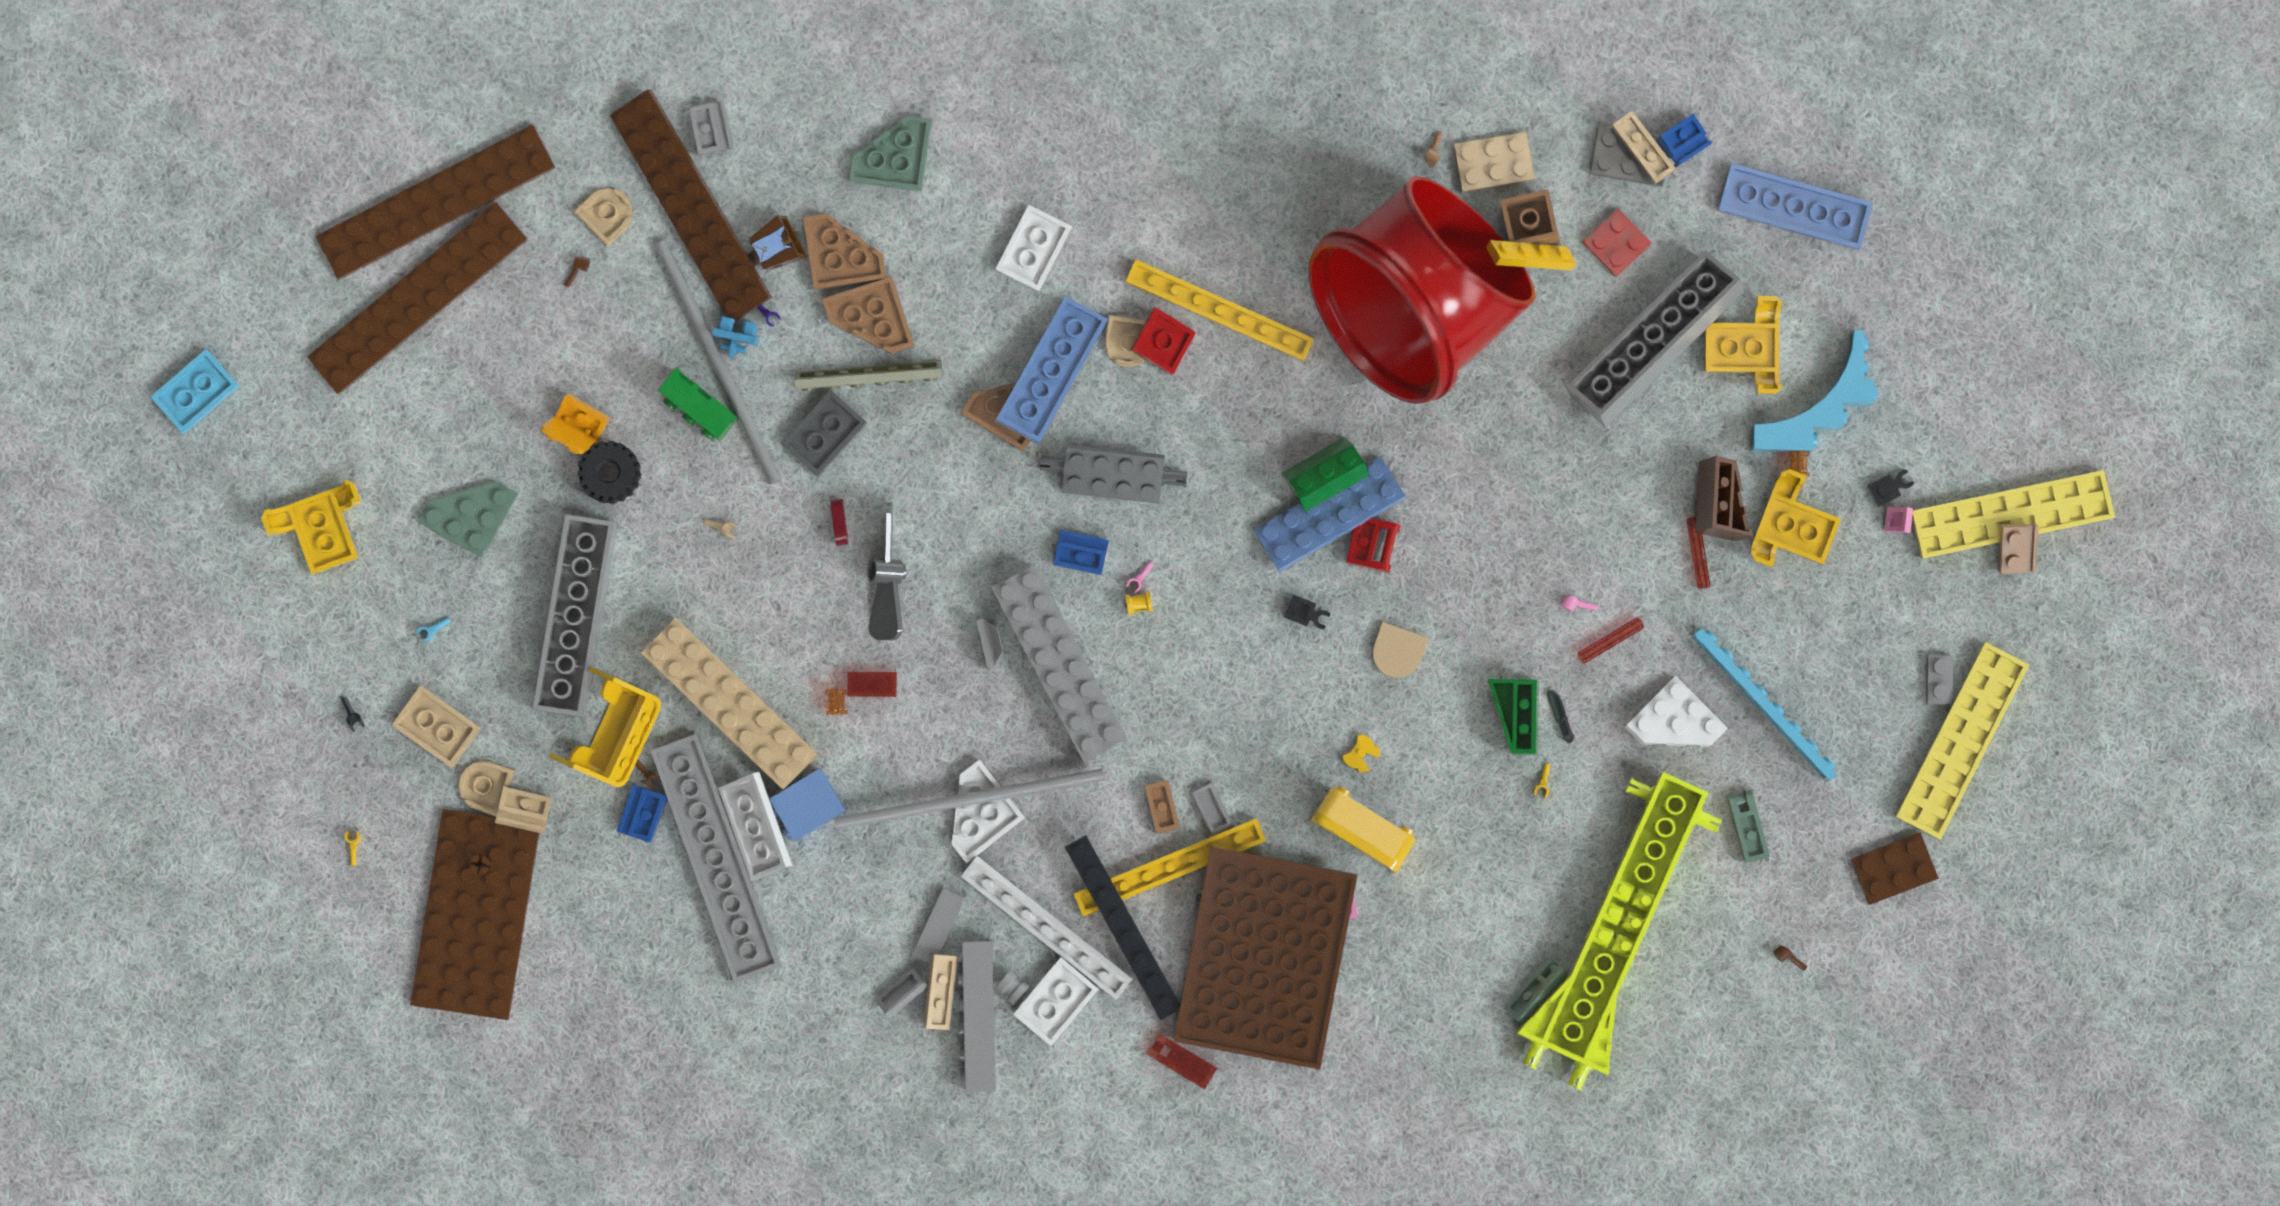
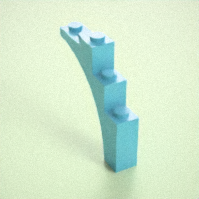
M1854 330L1851 333L1849 352L1844 368L1827 395L1810 410L1794 418L1776 423L1753 425L1751 427V452L1811 453L1813 447H1817L1818 436L1817 433H1814V429L1840 430L1843 428V424L1847 423V409H1844V406L1869 407L1873 404V400L1876 401L1877 386H1873V379H1864V376H1867L1868 362L1864 361V352L1868 350V337H1864V330Z

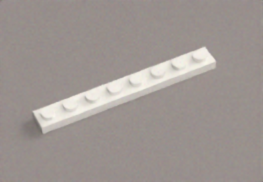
M978 856L961 876L1114 999L1117 1000L1132 981L1131 977Z

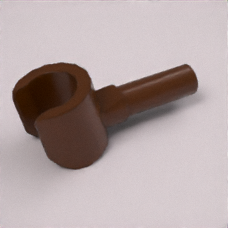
M585 257L575 258L572 272L564 285L570 287L579 270L587 272L591 260Z
M637 760L635 766L647 778L649 788L655 790L650 784V780L655 777L661 782L660 776L652 774Z
M1779 946L1773 952L1780 962L1783 963L1788 958L1803 971L1807 969V965L1797 959L1789 948Z

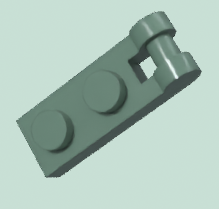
M1752 790L1744 791L1739 796H1735V794L1727 796L1744 863L1770 857ZM1746 804L1748 811L1740 813L1739 805Z
M1546 959L1504 1009L1523 1025L1555 986L1567 979L1568 972L1563 967H1558L1557 962L1553 959Z

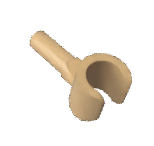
M708 519L704 520V525L720 530L729 539L736 538L729 533L733 528L739 530V527L732 522L726 521L722 524Z

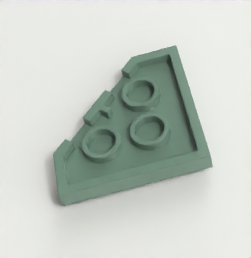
M907 115L892 129L887 130L865 149L852 156L849 182L922 192L932 119Z
M496 481L429 500L417 522L483 558L519 494Z

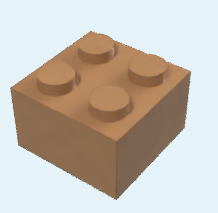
M1548 189L1500 200L1509 242L1545 245L1560 243Z

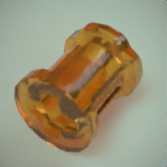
M1789 451L1790 469L1810 477L1808 472L1810 452Z
M825 690V694L828 696V711H826V715H847L848 710L845 709V694H847V690Z

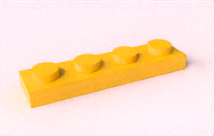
M1490 240L1486 246L1496 265L1573 270L1577 264L1567 246Z

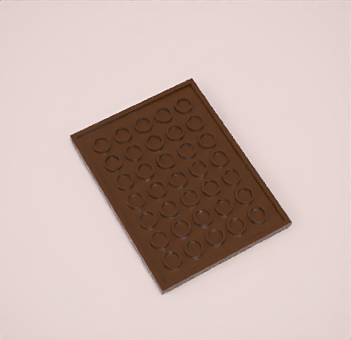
M1211 846L1174 1042L1320 1070L1358 874Z

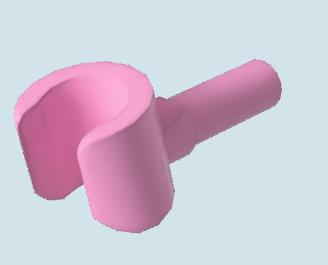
M1148 562L1136 578H1132L1127 582V587H1129L1132 581H1136L1139 587L1134 593L1139 592L1142 588V581L1153 564Z
M1566 596L1561 604L1562 608L1573 612L1576 606L1597 610L1596 604L1582 602L1574 596Z

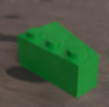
M676 367L658 389L659 393L665 398L663 403L673 411L676 408L684 413L682 418L692 426L695 423L703 428L701 433L711 441L714 438L721 441L738 420L737 416L701 389L698 384L682 374V371Z
M1487 679L1511 754L1538 755L1539 681L1528 679Z

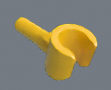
M1544 764L1540 783L1534 788L1535 796L1537 795L1538 788L1543 787L1546 789L1544 799L1549 795V789L1546 785L1550 764Z
M346 831L344 836L345 840L350 844V866H356L357 845L361 842V835L358 831H356L357 837L354 841L349 840V831Z

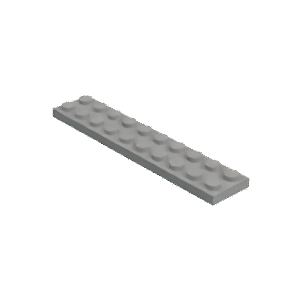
M698 734L651 750L734 983L782 966Z

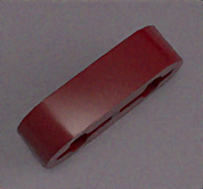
M843 499L831 500L836 546L849 545Z

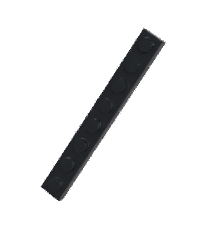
M1087 835L1064 846L1159 1019L1162 1020L1180 1010L1179 1001Z

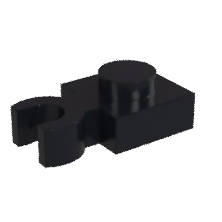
M1907 470L1900 471L1894 480L1888 474L1867 486L1878 507L1900 497L1899 488L1908 489L1914 485L1913 481L1908 484L1902 482L1901 478L1908 473Z
M1293 594L1284 618L1305 627L1308 626L1309 621H1312L1318 629L1324 630L1326 626L1320 624L1318 618L1322 615L1330 617L1331 614L1325 610L1314 611L1316 603Z

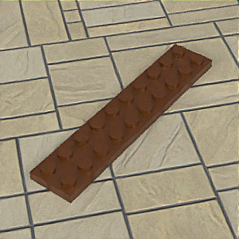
M647 89L610 114L611 119L726 317L735 319L736 322L772 298L770 292L652 89Z
M532 124L316 235V238L337 279L340 280L550 172L556 167Z
M495 202L309 354L307 358L334 391L340 395L528 241V239L500 205Z

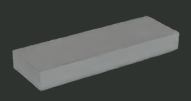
M945 888L942 889L912 956L930 964L931 953H941L966 898Z

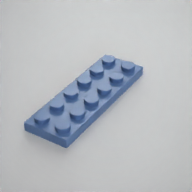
M1731 163L1718 211L1859 251L1873 202Z
M1065 296L999 413L996 422L1039 445L1108 319Z
M1381 456L1366 464L1368 477L1306 512L1299 503L1254 529L1255 535L1278 572L1283 571L1365 523L1370 518L1379 515L1406 499L1405 494Z

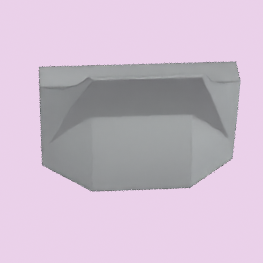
M984 618L978 619L976 622L988 670L997 668L1004 655L998 626L991 624Z

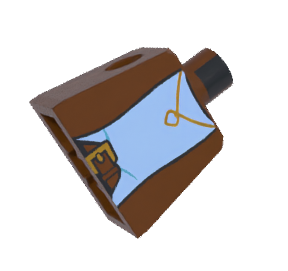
M777 215L749 239L753 251L747 255L754 267L761 264L764 270H773L807 257L787 216Z

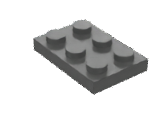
M1598 127L1590 175L1658 187L1663 186L1664 179L1656 185L1613 128ZM1651 135L1652 138L1655 140V142H1656V143L1659 145V147L1662 149V147L1660 146V144H1659L1658 141L1656 140V138L1659 137V136Z
M830 390L781 445L813 474L819 477L865 427L867 422Z

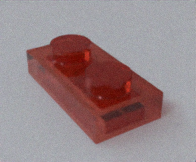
M847 672V697H897V672Z

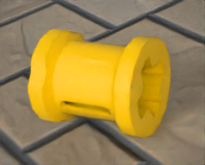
M1149 590L1145 591V594L1125 595L1129 616L1141 611L1148 610L1153 612Z

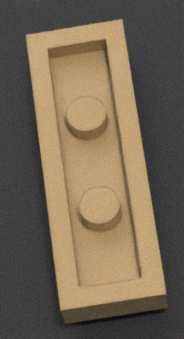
M1632 110L1612 124L1613 130L1655 185L1675 171L1674 165Z
M931 953L923 1028L950 1030L958 959L956 955Z

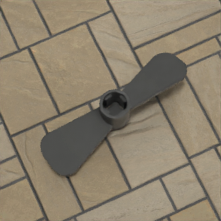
M887 502L885 559L872 558L867 567L869 582L877 583L869 632L876 640L891 641L898 639L903 631L898 584L905 579L907 574L906 566L903 565L901 560L891 559L894 511L892 502Z

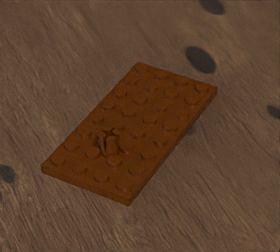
M442 809L410 1006L503 1020L510 1019L540 833L495 823L496 817Z

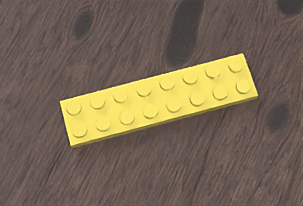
M2104 470L1913 510L1912 514L1921 559L2000 543L2001 524L2036 523L2039 535L2115 518Z
M1987 642L1983 643L1953 705L1950 707L1895 815L1897 819L1941 840L2029 664Z

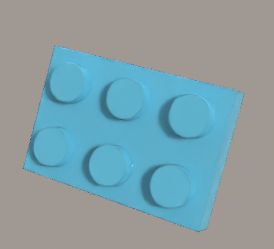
M205 349L156 391L151 398L180 432L185 434L238 389L240 385L212 353Z

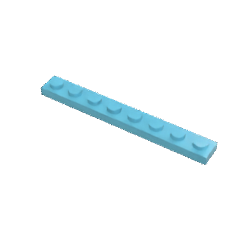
M1699 629L1692 638L1826 782L1833 779L1837 775L1833 770L1836 768L1835 765L1827 757L1822 758L1816 752L1819 749L1816 744L1809 738L1805 740L1802 737L1800 727L1791 720L1789 722L1783 716L1784 710L1776 702L1772 704L1766 698L1768 694L1759 684L1755 686L1749 680L1751 675L1744 667L1740 666L1738 668L1734 664L1732 654L1726 648L1721 650L1715 643L1717 641L1716 637L1709 630Z

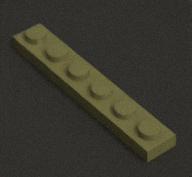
M942 360L795 372V389H801L802 391H812L817 387L837 389L842 385L861 387L867 383L886 385L892 381L911 383L917 379L930 382L942 378Z

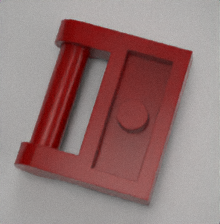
M1370 518L1365 523L1354 528L1346 563L1383 573H1390L1391 565L1389 563L1396 533H1399L1401 525ZM1380 529H1383L1387 533L1380 562L1373 561Z

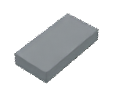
M1212 781L1190 792L1211 837L1234 826Z
M913 968L879 996L876 1002L884 1013L891 1018L928 986Z

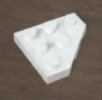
M1677 676L1673 677L1625 726L1642 745H1699V747H1710L1728 729Z
M979 759L960 774L958 795L1001 786ZM1010 798L958 807L955 810L951 844L963 860L969 863L1025 819V817Z

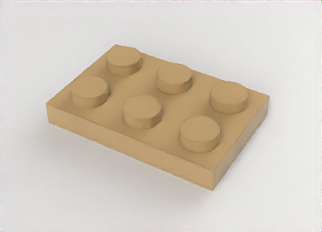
M1526 132L1454 144L1462 193L1535 180Z
M422 685L419 686L392 724L394 728L450 768H454L482 729Z

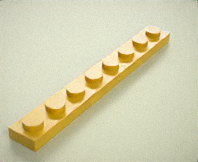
M1136 259L1126 279V283L1302 362L1305 361L1314 341L1312 337Z
M1256 818L1111 878V881L1121 899L1125 900L1207 866L1211 846L1244 851L1266 842V839ZM1087 888L1074 893L1083 917L1099 910Z

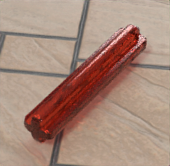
M1690 517L1687 519V528L1697 588L1706 589L1711 586L1703 534L1695 533L1696 517Z
M1636 617L1577 653L1578 658L1583 664L1589 662L1644 629L1642 620Z

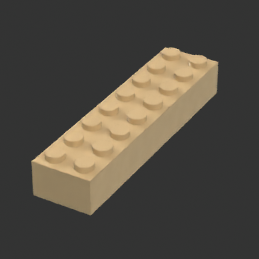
M676 617L641 652L646 659L783 790L790 787L818 758L819 754Z

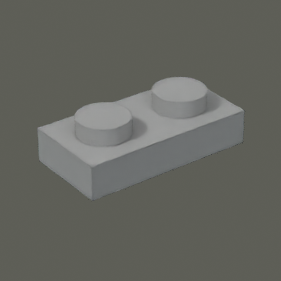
M1927 655L1926 705H1953V656Z

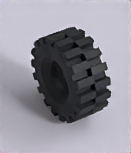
M609 440L608 442L601 441L596 446L592 445L587 453L582 454L583 459L578 463L579 471H577V475L580 479L581 487L590 497L601 503L616 504V502H623L626 500L625 498L631 497L634 494L633 491L635 488H638V482L641 479V466L636 455L624 444ZM606 463L615 464L619 470L618 477L610 482L604 481L600 476V469Z

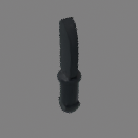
M1554 690L1547 691V696L1554 715L1558 719L1556 722L1559 723L1563 734L1562 738L1565 742L1572 743L1574 733L1571 731L1560 696Z

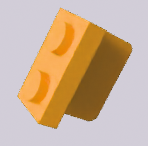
M568 393L565 395L556 415L543 424L540 430L545 433L548 439L565 445L570 452L583 454L592 445L598 443L610 417Z

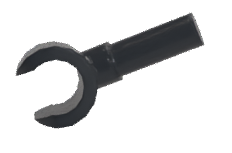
M347 697L342 698L341 701L348 715L346 722L350 729L355 732L353 728L355 722H360L362 727L365 724L361 716L354 712Z

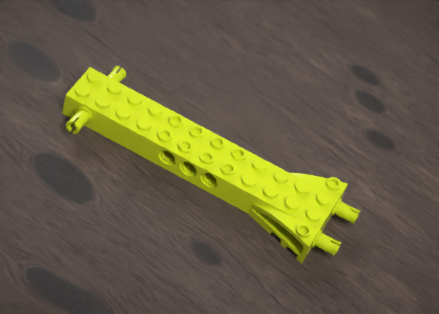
M1665 772L1659 773L1652 787L1634 778L1630 779L1628 784L1637 789L1627 786L1625 792L1645 800L1644 803L1646 804L1567 979L1515 1032L1529 1039L1530 1046L1521 1062L1526 1066L1529 1065V1067L1536 1070L1544 1049L1547 1050V1048L1575 1060L1574 1063L1576 1065L1567 1085L1578 1090H1582L1590 1070L1594 1069L1609 1076V1060L1612 1048L1611 1041L1617 995L1693 826L1697 824L1716 834L1719 829L1716 825H1720L1722 822L1721 818L1702 811V806L1708 792Z

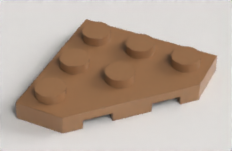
M828 214L803 217L814 291L874 282L887 278L883 254L871 247L848 228H845Z
M892 276L822 299L830 324L890 354L915 347Z
M1017 382L989 390L973 392L961 415L1024 452L1030 440L996 422L999 413Z

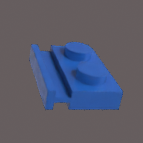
M1694 113L1656 138L1667 157L1671 158L1675 163V168L1713 143L1705 136L1707 133Z
M1061 530L1053 566L1102 576L1109 540Z
M632 785L617 832L652 843L667 801V796Z

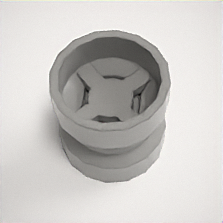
M1010 971L997 985L995 990L1000 994H1005L1008 997V1001L1014 1005L1027 991L1029 986L1025 982H1020L1017 979V975Z

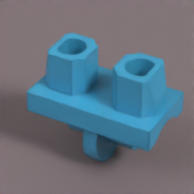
M721 316L717 329H713L712 336L732 340L731 343L722 342L721 349L729 351V358L734 359L736 352L745 354L746 347L738 345V342L758 346L759 338L756 337V323L744 321L740 334L733 332L735 319Z

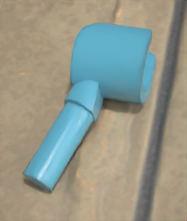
M446 617L431 627H420L416 633L419 634L426 630L428 636L421 641H430L434 637L435 632L451 621Z

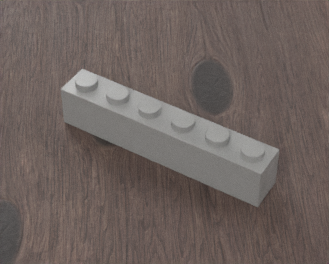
M993 941L962 942V947H958V962H963V972H958L959 987H963V997H959V1012H964V1022H959L960 1037H964V1047H960V1062H965V1072H960L961 1087H965V1092L996 1091Z

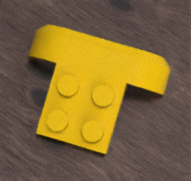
M1757 296L1754 306L1753 323H1712L1705 330V373H1753L1756 394L1775 395L1780 391L1782 384L1780 383L1779 319L1782 301L1777 296Z
M1791 469L1779 475L1750 549L1754 562L1772 568L1776 550L1779 548L1824 565L1841 518L1795 501L1801 487L1805 483L1806 475Z
M344 480V483L338 487L277 509H266L261 517L268 536L296 531L311 575L359 558L343 512L358 506L362 501L356 485L348 480Z

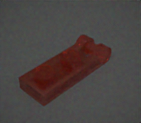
M1158 1032L1154 1038L1156 1039L1152 1048L1149 1047L1145 1054L1201 1088L1206 1089L1218 1068ZM1164 1045L1171 1048L1166 1057L1160 1054Z

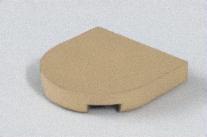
M612 188L596 190L573 211L608 247L629 227L633 217V208L628 197L620 190Z
M1108 315L1105 349L1108 353L1107 355H1109V358L1114 363L1122 367L1132 368L1147 361L1130 350L1146 320Z
M1382 622L1373 647V659L1377 668L1384 675L1392 678H1402L1412 674L1422 660L1429 638Z
M479 761L469 765L463 770L458 781L461 798L469 807L496 816L502 788L510 787L515 770L489 761Z

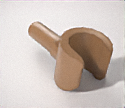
M1437 131L1433 144L1424 158L1425 162L1433 167L1441 157L1436 152L1443 135L1440 131Z

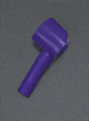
M763 305L757 308L766 317V323L769 326L774 327L768 320L770 315H775L780 320L778 313L770 312Z

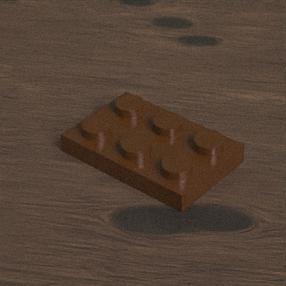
M1921 832L1850 859L1868 905L1939 879Z

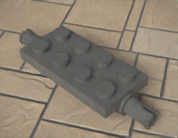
M1067 444L1066 454L1063 458L1041 455L1040 471L1060 472L1063 475L1062 493L1157 504L1160 502L1161 486L1164 487V484L1186 487L1188 471L1166 470V467H1163L1165 455L1072 444Z

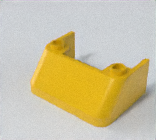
M590 667L589 672L605 679L601 686L600 694L603 700L610 703L590 748L584 745L576 746L570 753L568 760L551 752L549 758L612 786L621 787L626 784L660 712L661 701L658 697Z
M1339 785L1336 789L1331 787L1309 822L1320 825L1390 869V873H1397L1416 841L1412 837L1414 832L1403 825L1400 828L1396 827L1349 797L1351 793Z

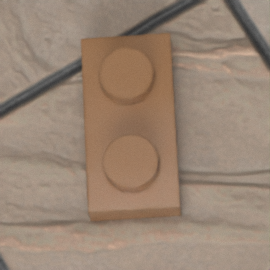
M1165 780L1144 786L1156 834L1179 829L1180 825L1169 781Z

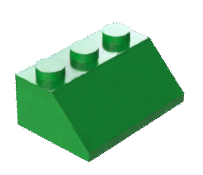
M1345 437L1281 473L1305 512L1369 476L1365 462L1354 445Z

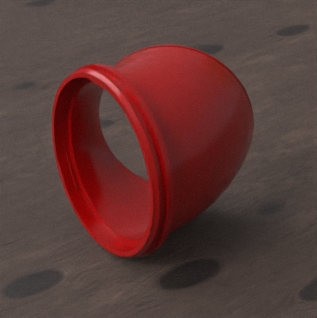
M1421 176L1411 177L1394 195L1352 229L1337 228L1326 234L1314 248L1308 266L1309 284L1315 305L1330 335L1345 356L1379 389L1396 399L1413 404L1428 403L1440 399L1450 392L1455 385L1458 371L1496 339L1536 298L1534 285L1525 267L1496 265L1486 249L1490 240L1505 241L1499 233L1477 211L1456 194L1439 183Z

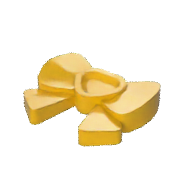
M1359 734L1357 735L1356 744L1349 753L1342 756V760L1347 766L1355 769L1358 768L1360 773L1369 771L1370 768L1362 758L1365 757L1366 753L1379 757V747L1374 746L1373 741L1369 737Z

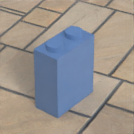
M820 768L769 799L775 818L780 817L784 824L781 827L784 835L788 840L792 838L794 842L801 840L834 820L835 817H839L847 812Z

